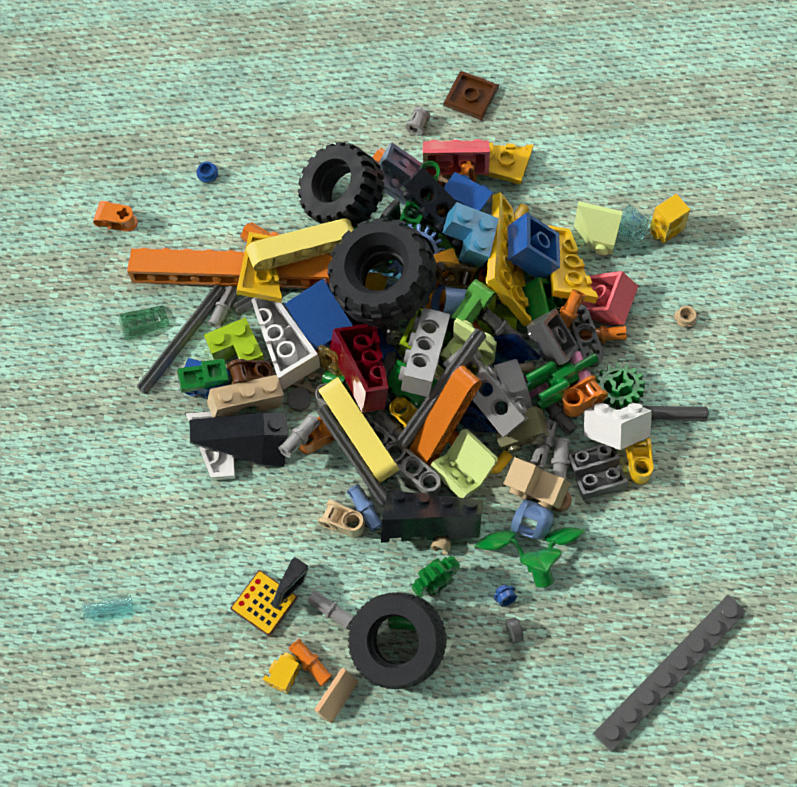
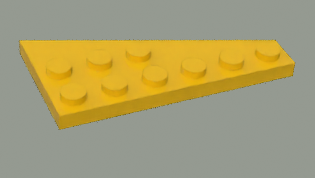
M499 192L493 195L491 206L492 216L499 218L490 258L487 262L486 283L490 289L497 293L501 303L507 305L523 326H527L532 320L525 307L529 306V302L522 287L526 286L523 269L508 260V226L515 221L513 208L503 194Z

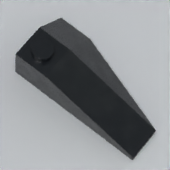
M256 413L189 420L190 444L214 452L220 451L232 455V458H241L253 462L254 465L260 467H282L285 465V456L281 453L279 447L288 437L287 413Z

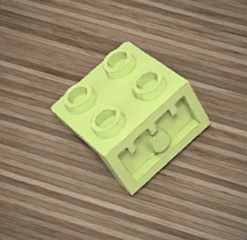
M458 318L454 321L453 338L440 354L442 360H448L467 341L475 330V327L470 322L461 321ZM485 333L486 338L478 350L483 356L481 358L486 366L488 364L491 366L495 360L497 342L490 334ZM474 364L469 367L468 370L476 376L478 373L477 367Z

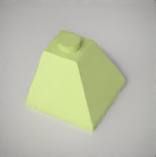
M578 202L574 227L590 250L595 251L599 255H612L623 211Z

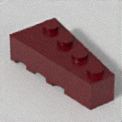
M362 324L333 329L330 350L361 412L384 409L388 384L385 367H383L382 363L383 356L382 352H380V339L377 335V327Z

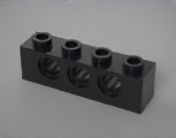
M421 167L400 187L403 191L402 196L409 203L414 202L419 207L418 212L425 219L430 218L435 223L434 228L441 235H444L443 229L447 214L457 201ZM423 189L430 193L428 201H424L421 198V191ZM439 205L443 206L446 210L443 218L437 214V207ZM446 235L450 239L449 243L452 247L460 251L463 241Z

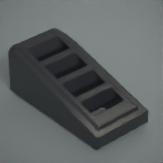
M293 557L276 590L272 604L275 609L305 581L309 569L308 565L296 557Z

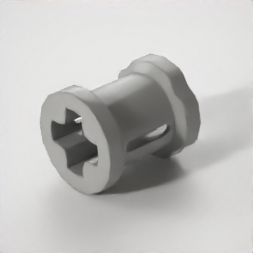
M415 107L412 118L405 124L406 130L418 136L422 135L423 127L429 121L431 114L422 107Z

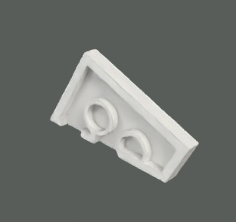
M211 412L186 414L188 421L212 418ZM199 447L212 480L235 479V458H232V455Z

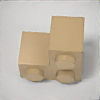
M514 458L504 485L510 488V493L524 500L526 498L530 500L532 498L539 501L538 504L550 510L554 507L560 510L570 482L543 471L536 465Z

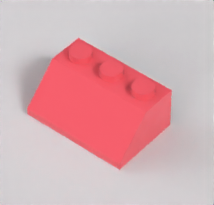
M455 139L451 141H423V163L434 161L438 164L441 175H453L454 172L460 174L462 164H467V161H470L471 165L475 166L474 172L476 175H489V140L461 141ZM429 168L426 170L430 175H436L435 169Z

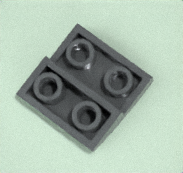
M600 444L568 453V460H570V466L583 500L628 488V480L621 468L620 458L614 447Z

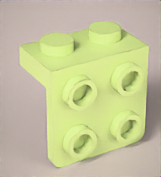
M464 429L459 433L447 454L433 461L430 468L439 475L440 479L459 498H466L481 487L497 463V457L468 429Z

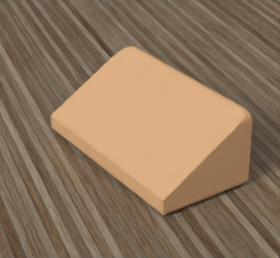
M341 668L315 708L317 715L329 723L333 722L358 684V680L346 669Z

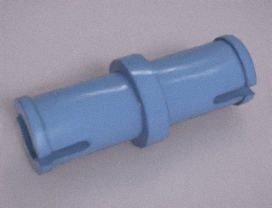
M360 484L348 489L347 494H349L355 504L356 511L363 516L369 531L373 532L382 527V522L373 508V502L368 500Z

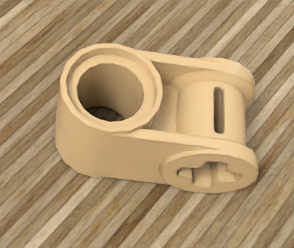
M333 500L327 501L326 505L328 507L323 517L318 520L321 526L353 538L359 537L365 532V523L361 513ZM352 521L360 522L356 528L348 527Z

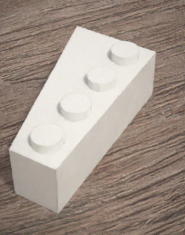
M258 298L251 300L282 390L321 367L317 352L281 303Z

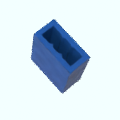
M327 279L320 280L285 303V306L314 350L320 348L324 351L331 346L333 329L355 325L351 317L341 308L333 296Z

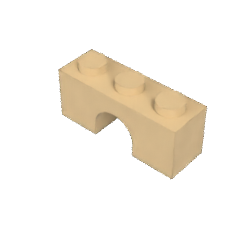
M277 375L210 389L207 404L212 418L235 416L241 409L249 406H256L258 412L279 407L284 393Z

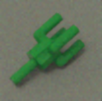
M593 353L574 365L566 362L557 366L554 361H550L527 374L526 379L528 382L526 385L529 392L544 383H547L549 386L547 390L539 394L541 401L536 403L537 407L544 410L563 399L566 389L579 381L577 373L599 361L597 355Z

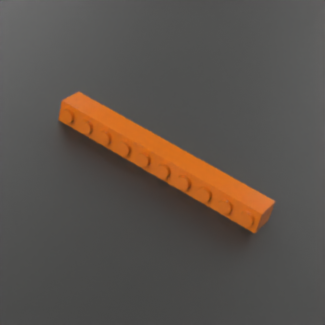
M132 248L127 272L132 283L238 286L245 252H236L234 250L214 251L211 249L202 251L191 249L171 250L169 248ZM324 254L276 267L279 287L309 288L322 279H327L328 283H330L327 272L328 264L332 261L331 254Z

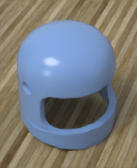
M439 284L432 294L431 308L432 310L440 311V295L442 290L445 289L446 302L443 312L450 314L449 319H453L452 315L464 300L467 290L445 287Z
M525 498L513 517L511 530L532 539H543L552 527L553 513L550 509ZM523 516L538 521L535 530L520 524Z

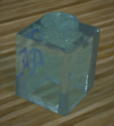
M629 204L622 210L618 233L632 244L637 239L641 241L647 235L649 220Z

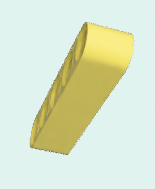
M339 219L252 242L246 247V251L255 271H263L331 253L335 245L341 243V237L348 230L352 232L354 228L349 219Z
M337 377L320 388V394L379 483L398 472L400 469L340 379Z

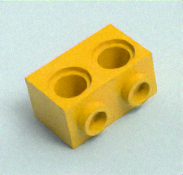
M677 194L655 207L650 233L656 240L660 239L663 244L684 231L691 210Z

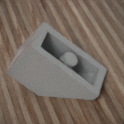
M513 359L494 365L495 371L498 374V381L501 384L504 382L511 389L512 394L510 396L514 401H520L526 409L531 408L532 403L518 360ZM504 402L505 408L508 411V405Z

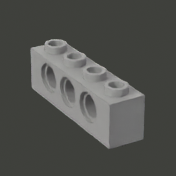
M423 308L421 316H416L413 329L417 331L416 333L411 332L408 346H412L411 350L406 349L403 362L407 363V366H402L398 380L403 381L401 391L429 397L447 332L450 314Z
M460 349L443 363L446 368L450 365V363L455 358ZM477 349L465 366L469 369L474 364L478 369L476 377L482 381L473 401L501 436L507 437L529 419L526 415L528 411L520 401H514L510 396L512 394L511 389L504 382L501 384L496 379L498 374L489 364L486 366L481 360L483 356ZM486 383H490L493 387V392L490 396H486L483 393V386ZM501 401L506 402L508 405V411L504 415L498 411V404Z

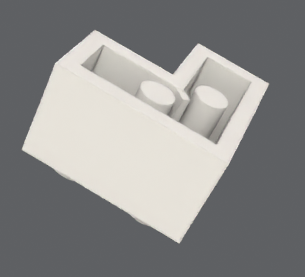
M597 403L585 410L584 436L619 450L650 437L652 410L643 408L641 404L637 403L629 404L620 410L610 408L605 403Z

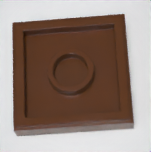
M460 70L443 102V106L482 121L499 88V84Z

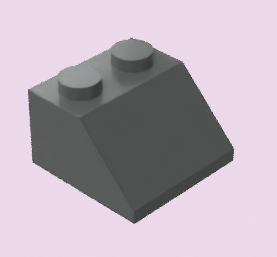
M556 308L534 319L527 326L528 335L538 345L540 355L544 361H554L556 365L565 364L579 349Z

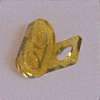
M322 344L319 345L318 357L320 367L336 376H343L338 366L337 353L330 350V347L327 348Z

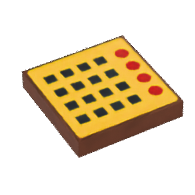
M258 570L230 610L270 637L298 600V596L293 593L275 609L272 604L279 583L261 570Z

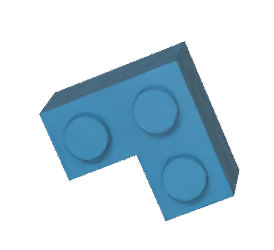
M458 202L447 214L443 234L463 241L459 261L473 264L480 268L490 258L499 218Z

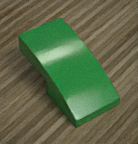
M224 359L201 361L200 366L177 369L181 393L201 390L228 382Z

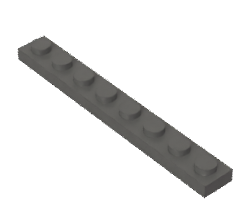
M727 595L593 732V735L612 752L747 611L731 596Z

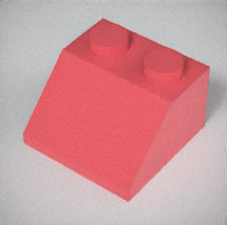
M623 271L589 275L592 281V290L596 291L598 299L596 303L583 301L581 304L587 307L591 319L609 326L625 324L638 285Z

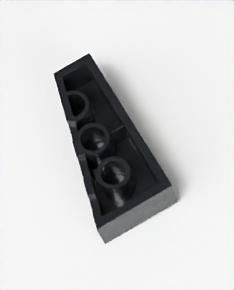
M388 490L382 517L381 543L390 542V538H401V542L411 541L412 537H425L426 540H435L439 536H446L448 539L479 538L483 500Z

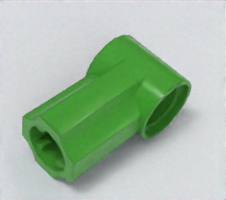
M475 279L467 289L464 300L452 315V318L454 320L458 318L461 321L465 320L473 324L482 309H485L490 304L496 292Z

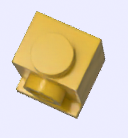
M286 652L280 656L279 660L275 659L269 669L270 677L265 675L263 678L265 684L288 695L301 668L297 662L298 659Z

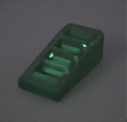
M164 305L121 313L119 316V323L125 340L162 329L170 324ZM158 313L160 317V321L156 322L154 314ZM147 316L150 317L151 323H147ZM138 319H141L142 325H138ZM129 322H132V327L128 326Z

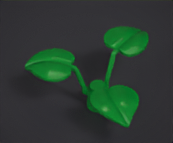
M563 527L552 530L545 537V541L549 542L548 548L524 554L520 545L514 539L516 533L509 530L495 531L484 536L475 544L474 548L497 550L508 544H513L521 556L520 563L527 566L528 572H532L535 586L542 588L554 583L551 567L562 555L560 549L553 547L556 544L565 545L575 541L586 532V529Z

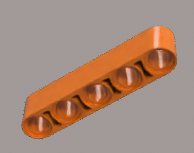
M464 365L458 367L449 378L409 449L429 467L440 456L482 384V381Z

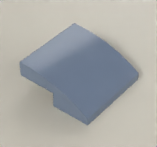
M392 142L379 162L380 170L384 174L382 181L385 182L383 192L394 199H399L400 203L405 205L407 200L402 196L403 191L400 187L422 166V163Z

